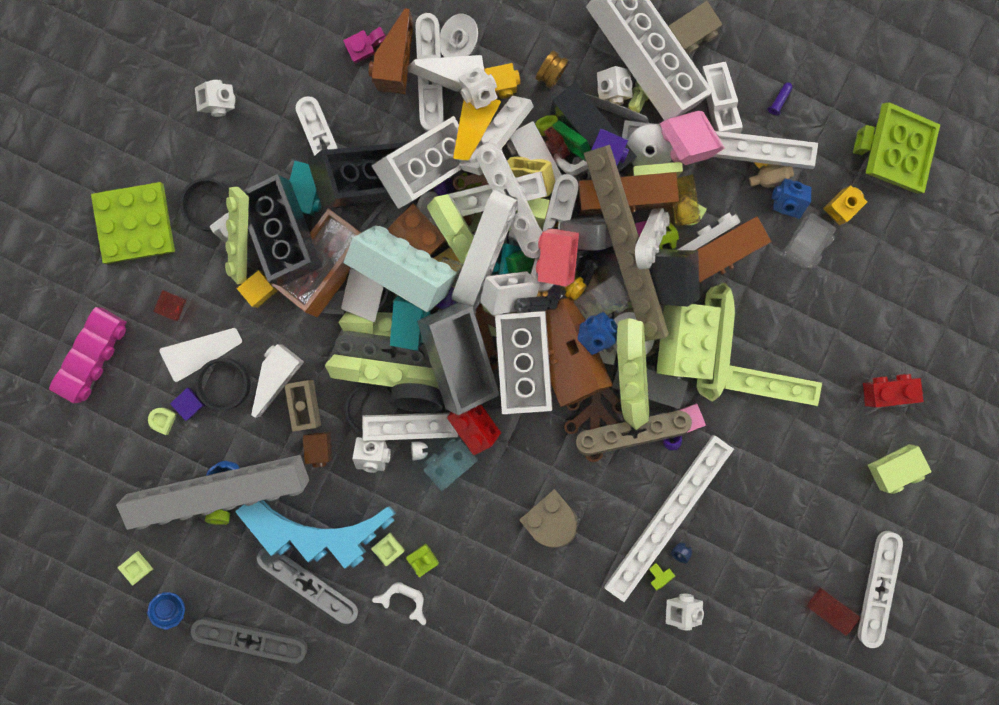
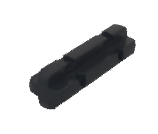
M592 256L587 258L576 279L581 277L584 280L583 283L588 287L595 274V270L599 266V260ZM585 289L584 292L580 295V297L577 298V299H580V298L584 295L586 289Z
M554 295L518 298L515 300L514 309L518 313L555 310L559 300Z

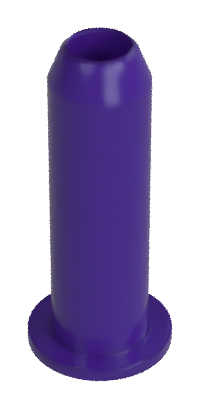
M787 82L783 85L772 106L767 108L769 113L775 116L781 114L780 109L792 90L791 83Z

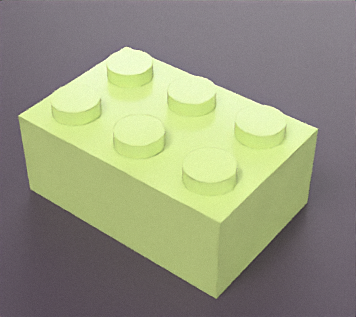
M691 304L688 307L664 305L663 317L669 335L666 338L660 339L656 373L713 379L721 308Z

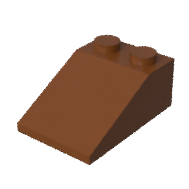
M405 8L377 49L374 55V62L370 61L369 76L372 77V83L375 84L378 91L406 94L407 67L410 61L414 28L410 9Z
M414 204L387 229L390 234L397 238L405 239L409 242V245L427 252L430 257L447 243L443 234Z

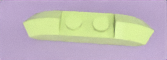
M448 194L434 197L427 205V208L463 266L474 235Z
M725 282L711 287L706 293L705 306L721 308L713 379L697 378L699 394L712 402L721 395L727 382L730 367L735 307L731 288Z
M346 311L338 323L343 331L390 336L393 313L377 312L376 320L372 322Z
M627 318L618 321L617 328L621 407L624 420L637 430L649 421L645 333L643 322Z
M335 354L325 364L330 377L335 379L390 387L403 383H417L439 389L433 369L428 367Z

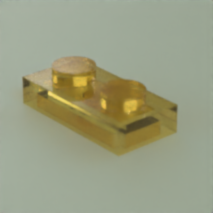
M693 174L678 177L679 202L673 206L675 223L677 226L700 222L695 178Z

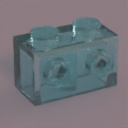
M461 437L457 440L454 438L450 439L443 446L445 450L439 456L434 453L425 461L427 466L423 469L424 472L441 491L478 461V457L472 454Z

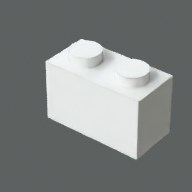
M527 271L487 276L480 302L492 315L517 312L514 309L515 300L518 298L537 297L540 283Z

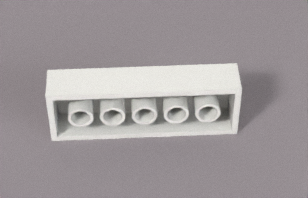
M591 0L587 4L586 8L664 121L683 115L699 105L713 92L650 0Z

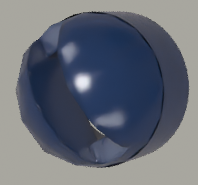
M679 543L674 547L671 555L678 562L686 564L691 558L692 549L690 546L688 548L685 547L686 543Z

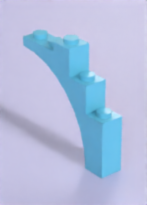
M260 500L250 506L244 504L235 511L271 556L277 553L281 556L292 547L289 544L292 542L307 562L314 559L318 562L328 553L325 550L328 548L344 568L350 565L354 568L364 560L362 555L366 551L361 546V543L363 542L367 545L376 537L374 532L380 527L386 529L395 521L392 517L396 514L391 506H388L374 517L359 524L344 528L321 529L304 526L285 518L273 510L264 500Z

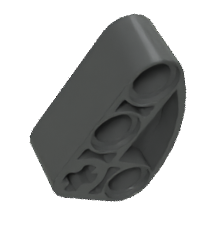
M604 217L579 218L560 222V230L579 233L577 249L602 250L613 246Z

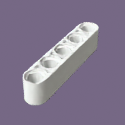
M496 190L491 193L454 288L452 300L473 307V310L478 307L485 278L492 274L517 210L518 200Z

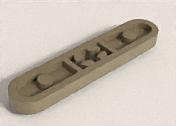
M684 411L650 416L647 423L635 430L643 431L645 429L644 432L637 435L636 439L632 435H621L629 433L631 428H633L627 422L586 430L578 435L576 448L581 454L590 456L682 436L690 430L692 419Z

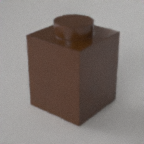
M331 432L303 435L305 464H312V467H325L326 462L333 460Z

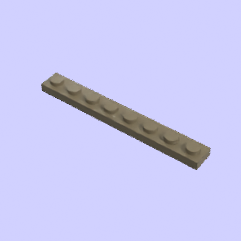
M609 144L585 152L584 156L636 320L644 324L645 341L666 338L669 333L649 269H638L636 264L635 247L639 236L611 146Z

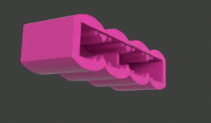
M95 307L90 313L84 328L77 336L72 349L65 357L61 369L53 378L49 390L72 403L85 401L91 394L92 390L90 387L92 382L98 380L102 375L104 361L112 357L115 351L113 348L115 341L120 340L124 336L127 321L104 308Z

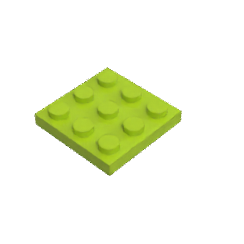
M890 102L883 103L865 174L917 194L925 193L940 124Z
M158 182L91 194L103 264L175 252L163 183Z

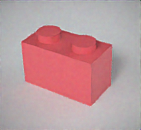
M549 229L542 232L538 241V248L541 249L540 259L536 264L538 282L567 286L574 282L579 233L558 229Z

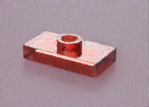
M822 588L817 591L807 605L809 609L845 636L850 633L860 619L858 615Z

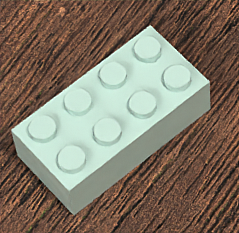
M377 225L352 238L343 262L426 312L448 295L457 274L448 264L438 262L431 258L427 252L414 248L405 239L397 238L390 234L386 228Z

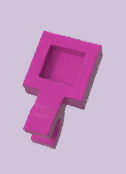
M379 27L368 36L363 30L343 41L353 62L356 64L374 55L373 47L381 44L386 36L382 28Z

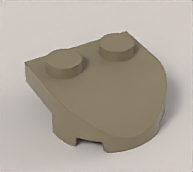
M555 489L520 519V522L533 538L546 547H564L574 539L577 533V516Z

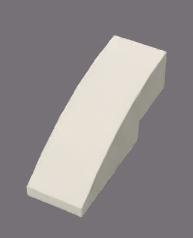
M726 62L703 66V78L713 91L707 97V103L714 131L741 134L743 126L737 110L738 99Z

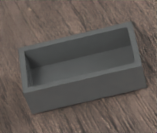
M457 303L417 321L447 410L460 415L499 396L472 306Z

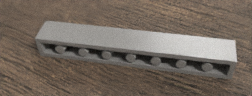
M297 455L128 493L116 506L127 530L133 528L144 529L151 524L158 523L163 525L178 518L186 520L193 515H208L219 509L227 511L242 504L250 506L260 500L267 499L268 501H273L283 495L296 496L304 491L309 482V477L301 456Z

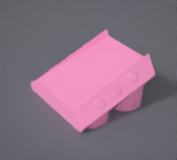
M695 111L669 118L660 123L663 138L670 142L673 147L670 156L674 162H681L684 165L709 159L725 149L703 111Z

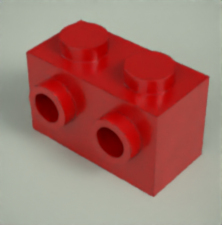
M911 374L896 375V379L888 380V377H875L873 382L863 383L865 406L877 408L924 402L921 378H912Z
M481 404L460 415L451 412L446 417L473 455L492 447L501 434Z

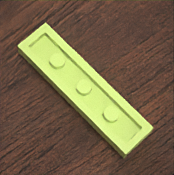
M239 187L229 188V197L226 199L229 219L226 220L228 262L225 264L227 275L231 276L237 284H242L247 278L249 197Z
M730 366L724 389L818 406L822 383Z

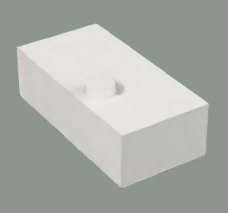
M454 116L372 165L398 209L462 169L459 164L461 160L453 158L459 124Z
M546 312L495 315L502 414L552 411Z

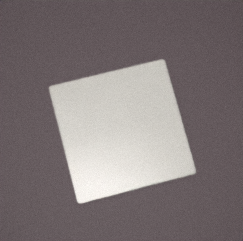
M350 269L341 309L375 322L383 286L362 273Z

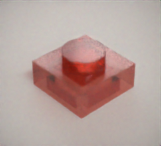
M552 126L543 131L547 138L545 144L551 154L556 153L561 159L570 155L563 137Z
M162 290L153 312L178 321L187 299Z

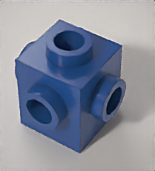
M785 178L780 186L775 187L771 199L774 200L773 210L800 219L811 203V187L799 181Z
M602 312L596 316H590L585 322L580 324L577 339L593 355L616 344L618 326L613 319H610L605 312Z

